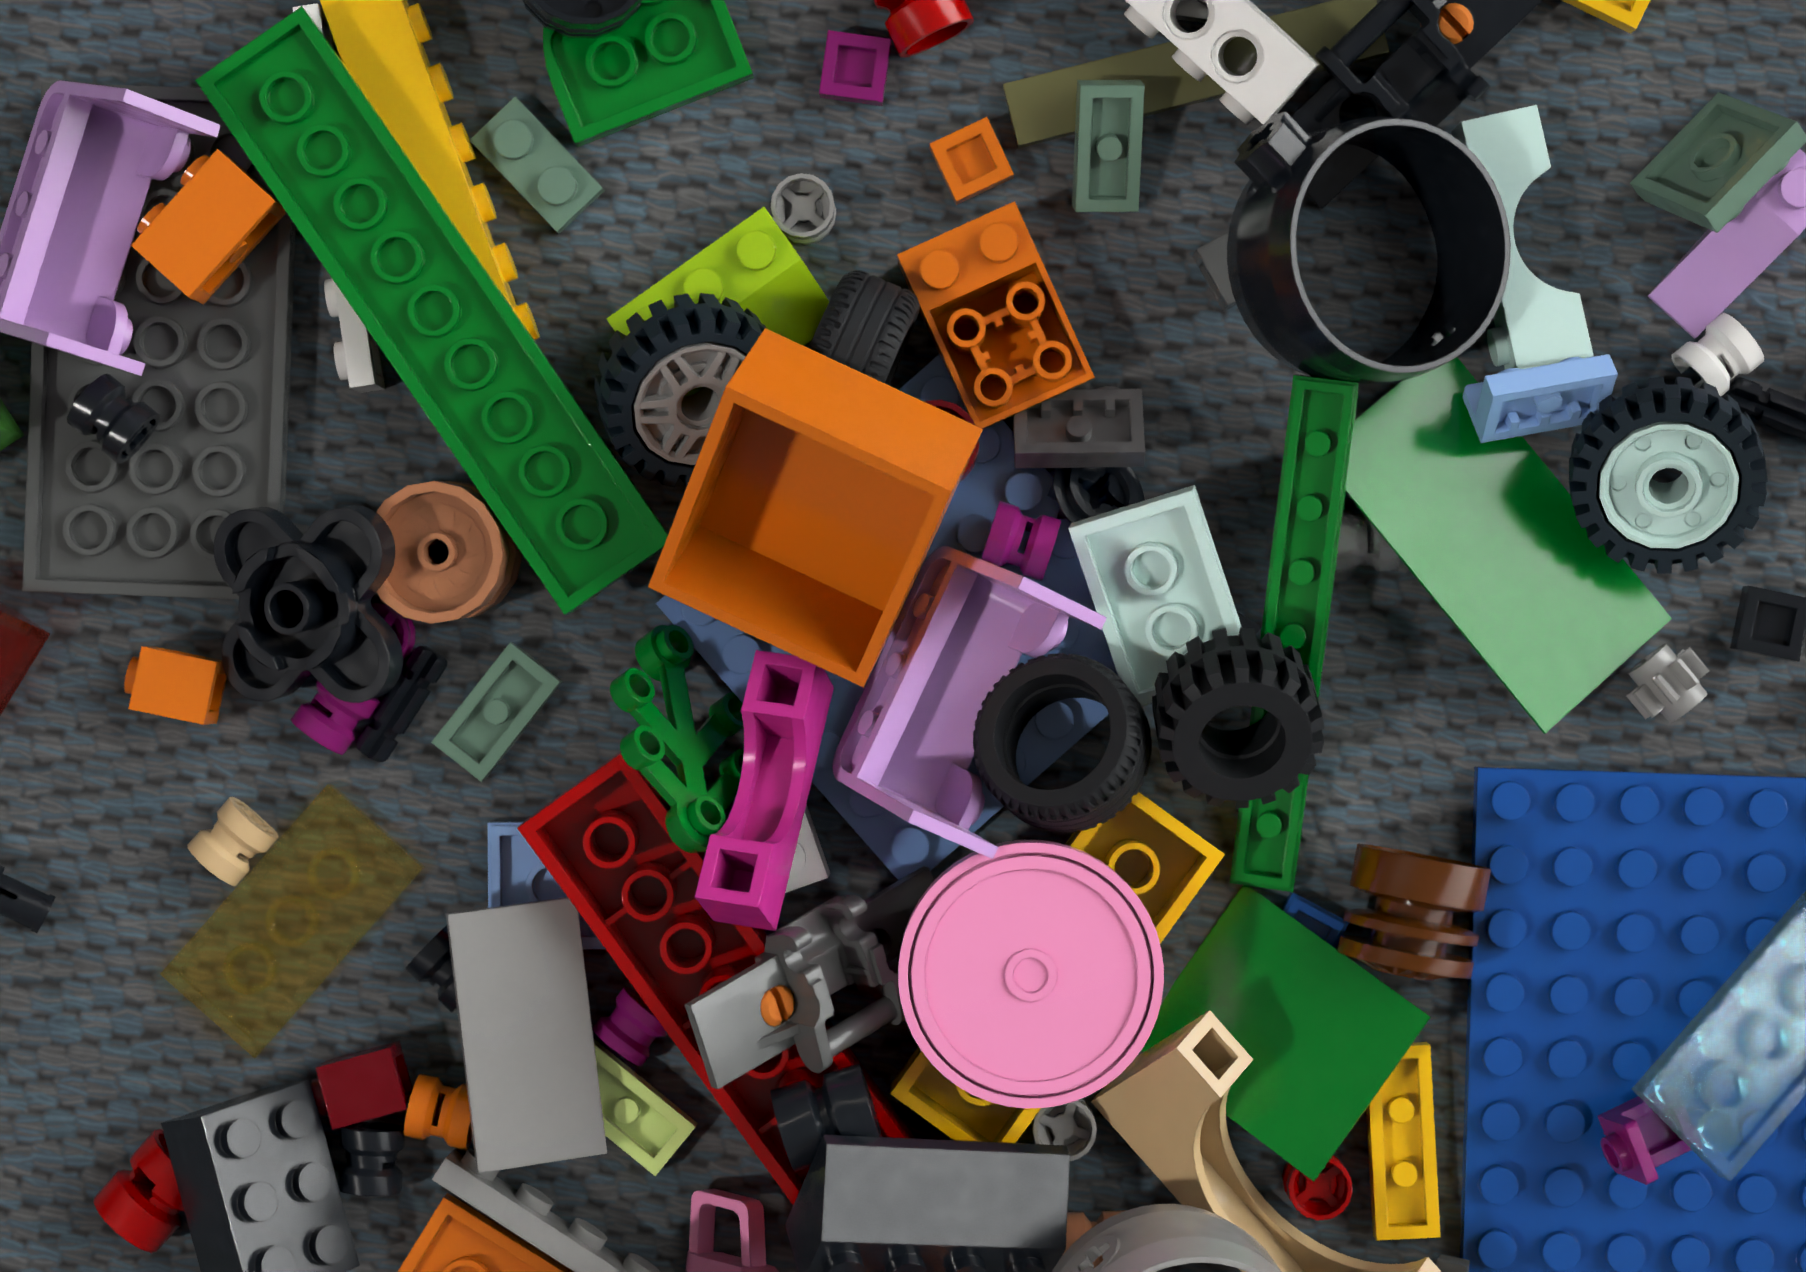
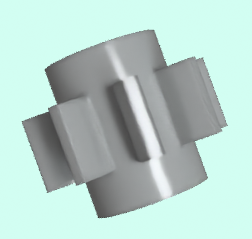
M1665 643L1643 658L1628 672L1638 686L1628 693L1626 697L1645 719L1650 716L1653 718L1660 712L1669 723H1672L1689 712L1707 696L1708 693L1699 683V679L1710 670L1691 647L1686 650L1682 649L1675 654Z

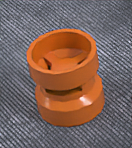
M420 1073L415 1081L408 1103L404 1123V1136L424 1140L432 1135L444 1138L446 1144L450 1147L467 1150L473 1136L466 1084L463 1083L457 1088L445 1086L439 1077Z

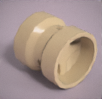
M229 797L217 811L218 820L214 824V828L200 830L187 846L191 854L208 871L225 883L237 886L249 872V858H253L257 853L267 852L279 836L274 828L247 804L235 797Z

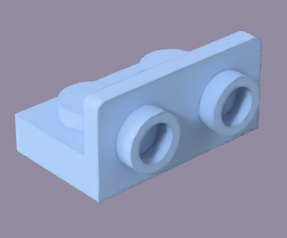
M1609 354L1589 358L1571 357L1555 364L1527 369L1509 368L1497 374L1487 375L1484 378V382L1466 385L1462 397L1481 443L1582 425L1589 412L1597 414L1599 412V402L1612 394L1618 373Z

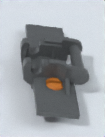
M923 866L866 900L856 895L835 896L767 935L765 951L754 957L755 964L684 1004L712 1088L719 1089L794 1044H796L803 1063L812 1072L820 1073L832 1065L833 1057L888 1023L899 1025L905 1021L898 987L900 949L910 916L921 896L934 881L929 867ZM875 929L877 931L880 944H878L876 935L873 932H869L870 930ZM855 982L858 992L875 997L876 1001L826 1030L825 1021L833 1016L835 1011L830 997L831 994Z

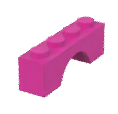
M760 650L755 652L741 708L744 727V753L738 791L727 821L718 832L710 834L695 894L696 900L713 921L772 931L777 930L834 686L824 669L794 655Z

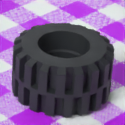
M1240 627L1239 634L1235 636H1227L1226 628L1212 631L1213 639L1204 643L1197 636L1186 642L1188 653L1182 655L1174 652L1166 661L1168 673L1159 672L1154 684L1156 695L1152 696V710L1162 762L1166 764L1167 774L1174 783L1182 781L1183 791L1194 799L1204 793L1207 804L1221 807L1224 800L1233 801L1235 809L1249 808V800L1261 798L1264 805L1275 801V792L1280 789H1284L1288 793L1292 792L1300 785L1299 773L1311 774L1317 765L1314 754L1322 753L1324 745L1322 733L1324 722L1308 665H1303L1300 653L1292 645L1283 649L1280 637L1269 632L1262 639H1258L1253 628ZM1235 706H1255L1268 711L1258 722L1243 729L1221 730L1207 725L1209 720L1216 714Z

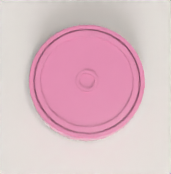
M1014 840L994 844L998 849L993 859L980 853L972 852L955 862L933 881L919 899L905 928L898 965L900 1001L911 1034L923 1054L944 1077L959 1088L988 1102L1007 1107L1047 1108L1060 1106L1089 1096L1108 1085L1133 1062L1144 1047L1153 1030L1162 1002L1164 987L1162 950L1157 931L1141 900L1131 887L1101 860L1072 846L1053 841Z

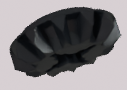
M1131 467L1053 468L1050 472L1053 477V484L1047 496L1056 500L1060 507L1057 519H1068L1073 523L1145 500L1140 481ZM1100 481L1098 500L1102 505L1094 510L1090 507V494L1087 490Z

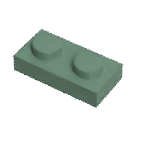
M1077 80L1072 207L1075 212H1139L1145 85L1141 80Z
M516 96L470 139L473 145L558 234L605 191Z
M510 642L431 743L475 778L483 782L563 681L514 642Z

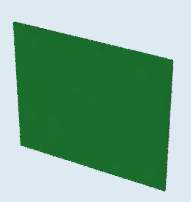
M1243 885L1172 985L1160 1006L1153 1030L1141 1051L1148 1050L1210 1010L1253 1058L1252 1062L1230 1087L1226 1103V1116L1315 1182L1431 1017L1346 955L1338 953L1336 948L1253 888Z

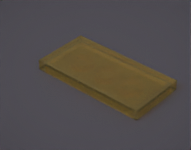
M327 784L160 975L253 1058H256L415 880L425 866L333 784Z

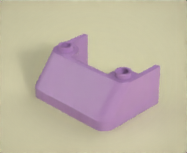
M61 80L53 83L45 93L39 106L0 229V332L142 376L145 363L121 356L130 344L133 324L128 319L125 305L114 301L116 291L152 179L165 180L173 172L177 173L185 166L191 150L189 134L217 138L221 125L129 89Z
M949 546L939 547L923 564L836 748L833 759L835 779L903 820L993 859L998 847L969 831L970 826L980 817L985 802L980 778L968 771L974 757L973 731L975 730L974 724L977 719V713L979 710H982L981 704L985 700L987 693L993 691V685L999 682L1003 675L1007 676L1010 674L1009 670L1016 668L1022 653L1038 658V656L1045 655L1047 652L1057 648L1066 635L1069 617L1098 629H1102L1107 617L1022 575Z

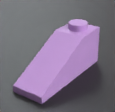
M1799 149L1790 158L1786 167L1774 175L1744 205L1741 213L1728 222L1718 233L1708 229L1648 295L1656 305L1694 339L1806 228V154Z

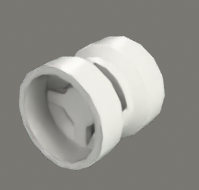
M1726 313L1720 314L1706 326L1705 336L1698 342H1686L1671 355L1675 367L1681 374L1691 366L1702 378L1693 387L1700 388L1702 383L1705 382L1716 387L1720 397L1729 391L1730 381L1738 374H1749L1764 362V355L1755 339L1736 319Z

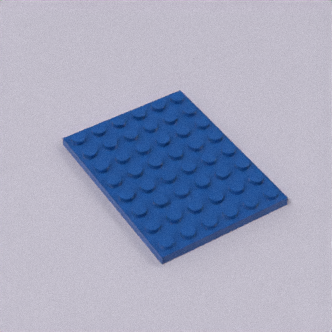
M1474 767L1472 864L1491 868L1484 911L1470 912V931L1479 935L1477 947L1469 946V959L1475 962L1472 977L1468 979L1460 1258L1470 1260L1468 1272H1806V777ZM1662 1084H1667L1676 1088L1699 1147L1655 1167L1658 1179L1645 1185L1616 1173L1609 1165L1601 1148V1139L1605 1137L1598 1115Z

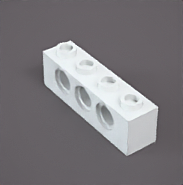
M1125 0L1131 6L1125 11L1124 15L1151 39L1160 31L1178 48L1171 56L1174 61L1199 82L1206 75H1209L1226 91L1219 99L1221 103L1247 125L1254 118L1265 124L1283 108L1321 65L1250 0H1205L1209 10L1208 19L1205 25L1196 32H1188L1179 25L1176 19V8L1180 0ZM1236 37H1244L1250 40L1257 51L1256 64L1245 75L1232 73L1226 67L1223 59L1226 45Z

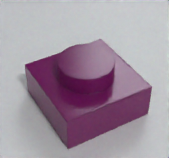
M828 30L819 89L820 98L883 106L892 47L891 39Z

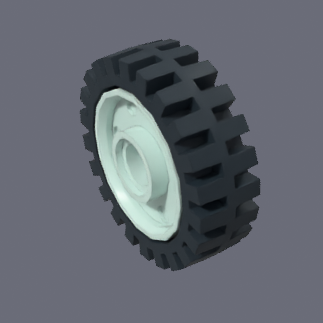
M1663 376L1648 378L1649 387L1639 389L1636 382L1622 387L1621 397L1615 399L1612 395H1609L1599 402V412L1597 414L1590 411L1583 420L1581 434L1576 433L1572 443L1571 457H1569V488L1572 505L1581 528H1586L1588 539L1597 548L1604 545L1606 555L1619 563L1623 557L1628 558L1630 568L1643 572L1647 563L1655 564L1657 574H1672V564L1682 563L1684 571L1687 572L1699 569L1698 559L1704 556L1708 558L1711 564L1723 558V547L1728 544L1735 549L1745 540V527L1753 530L1759 520V506L1764 507L1767 495L1766 482H1768L1765 455L1752 420L1746 412H1741L1738 402L1728 394L1723 398L1720 397L1717 388L1705 382L1702 383L1700 388L1693 387L1691 378L1676 376L1674 385H1665ZM1665 468H1674L1682 472L1680 477L1669 483H1660L1652 479V476L1657 471Z

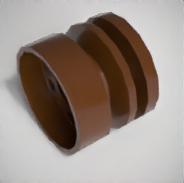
M1357 844L1350 886L1376 896L1377 901L1375 909L1356 908L1345 910L1343 920L1371 928L1370 938L1341 935L1337 952L1356 958L1370 966L1371 969L1393 975L1427 981L1449 977L1471 979L1475 961L1446 953L1448 944L1477 947L1479 935L1453 925L1452 919L1454 912L1473 913L1484 911L1491 868L1388 847Z

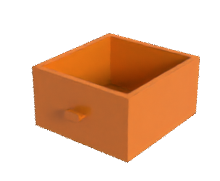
M765 328L725 387L648 587L864 688L906 602L983 429Z

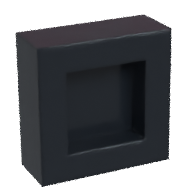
M1743 586L1730 649L1799 662L1806 632V597L1753 586Z

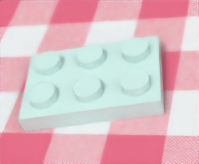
M1195 485L1070 524L1068 529L1096 612L1107 617L1102 629L1116 671L1121 680L1138 699L1141 706L1152 703V696L1156 695L1155 681L1159 672L1168 673L1166 661L1174 652L1182 655L1188 653L1186 642L1199 636L1203 643L1212 640V631L1226 628L1227 636L1239 634L1240 627L1242 626Z

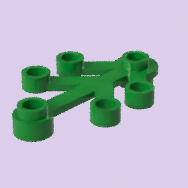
M659 625L641 637L635 645L636 659L642 670L630 668L615 678L610 684V694L615 704L621 710L630 713L640 725L622 738L620 752L625 762L633 769L640 771L671 806L666 814L665 824L672 841L680 849L689 853L706 852L710 834L718 832L726 822L724 811L736 797L742 771L744 748L738 749L722 760L719 767L721 776L708 790L706 789L702 767L728 736H734L744 729L741 714L743 703L733 692L727 693L710 706L709 718L696 732L684 671L688 667L694 652L692 639L680 626ZM649 676L661 682L668 720L651 702L655 696V689ZM665 754L677 767L678 778L662 762L661 759Z

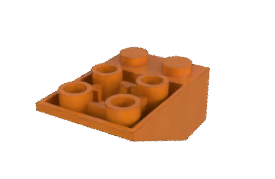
M1015 201L897 254L898 265L910 291L918 299L920 314L967 413L970 414L977 427L982 429L1095 379Z

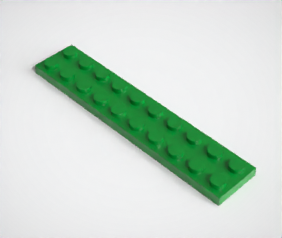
M301 6L195 81L563 614H571L663 549L668 532L309 13Z

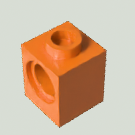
M141 646L139 657H132L125 675L124 690L125 693L131 694L128 709L201 725L217 724L227 678L222 660L157 646Z

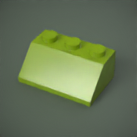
M762 207L606 319L615 332L618 330L627 336L630 331L626 320L636 312L644 321L653 317L648 307L652 303L662 300L667 310L674 308V296L688 294L694 304H698L700 293L714 294L720 304H722L725 297L736 301L743 311L748 308L767 329L804 346L813 339L829 300L765 207ZM702 387L692 389L685 396L697 393Z

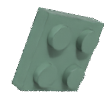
M1718 92L1630 182V185L1645 202L1718 233L1728 222L1741 213L1744 205L1774 175L1786 167L1790 158L1806 143V134L1795 120Z

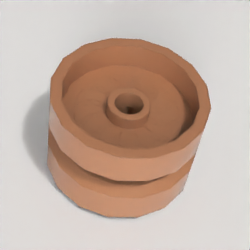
M431 481L407 485L385 499L376 512L389 526L395 542L394 566L386 581L378 589L377 594L382 602L405 618L433 624L479 616L502 602L517 580L523 554L475 485L458 481ZM439 540L447 545L449 551L448 558L444 563H440L437 555L443 551L437 545Z

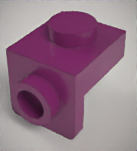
M1662 1084L1598 1115L1605 1137L1601 1139V1148L1609 1165L1616 1173L1645 1185L1658 1179L1655 1167L1699 1147L1676 1088L1667 1084Z

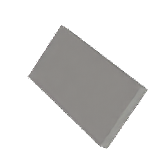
M565 897L447 913V929L477 1172L485 1173L607 1154L577 909L569 898Z

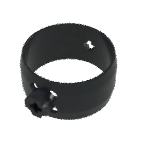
M1285 111L1274 114L1265 124L1252 131L1237 149L1239 156L1234 163L1250 180L1238 199L1229 227L1227 265L1230 285L1238 310L1251 333L1280 362L1309 376L1358 382L1360 385L1406 380L1421 376L1450 362L1472 346L1484 333L1501 303L1508 280L1511 250L1509 225L1501 196L1493 179L1476 155L1454 136L1424 122L1383 116L1363 117L1306 133ZM1343 143L1356 145L1377 154L1393 165L1405 177L1418 195L1426 211L1436 243L1437 276L1428 308L1411 337L1400 349L1380 363L1355 353L1342 344L1327 329L1307 297L1298 267L1296 232L1303 198L1314 174L1321 164Z

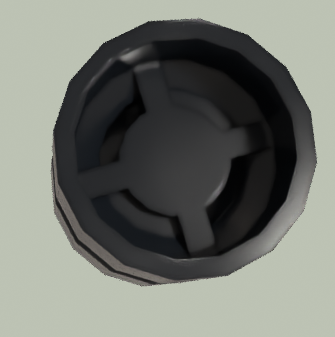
M860 1063L824 1074L821 1087L815 1088L805 1079L770 1091L778 1128L794 1173L810 1168L824 1134L882 1137L874 1104Z

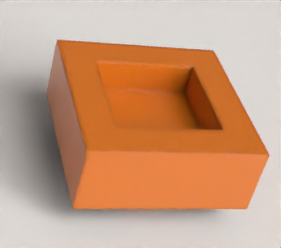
M987 117L929 144L930 151L956 205L1014 178L1012 168Z

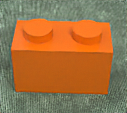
M219 149L210 157L208 155L200 156L186 169L180 180L183 188L167 205L163 202L159 203L143 217L137 227L140 235L131 244L138 253L188 298L203 305L286 214L280 202L232 158Z

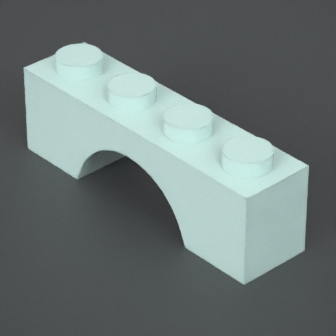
M1537 105L1461 121L1451 131L1452 136L1472 151L1488 171L1501 196L1509 225L1511 250L1508 280L1501 303L1493 317L1496 328L1487 330L1488 348L1493 364L1496 367L1504 365L1505 369H1527L1559 363L1571 357H1594L1580 293L1554 288L1537 278L1524 264L1515 244L1513 224L1519 200L1527 187L1551 168Z

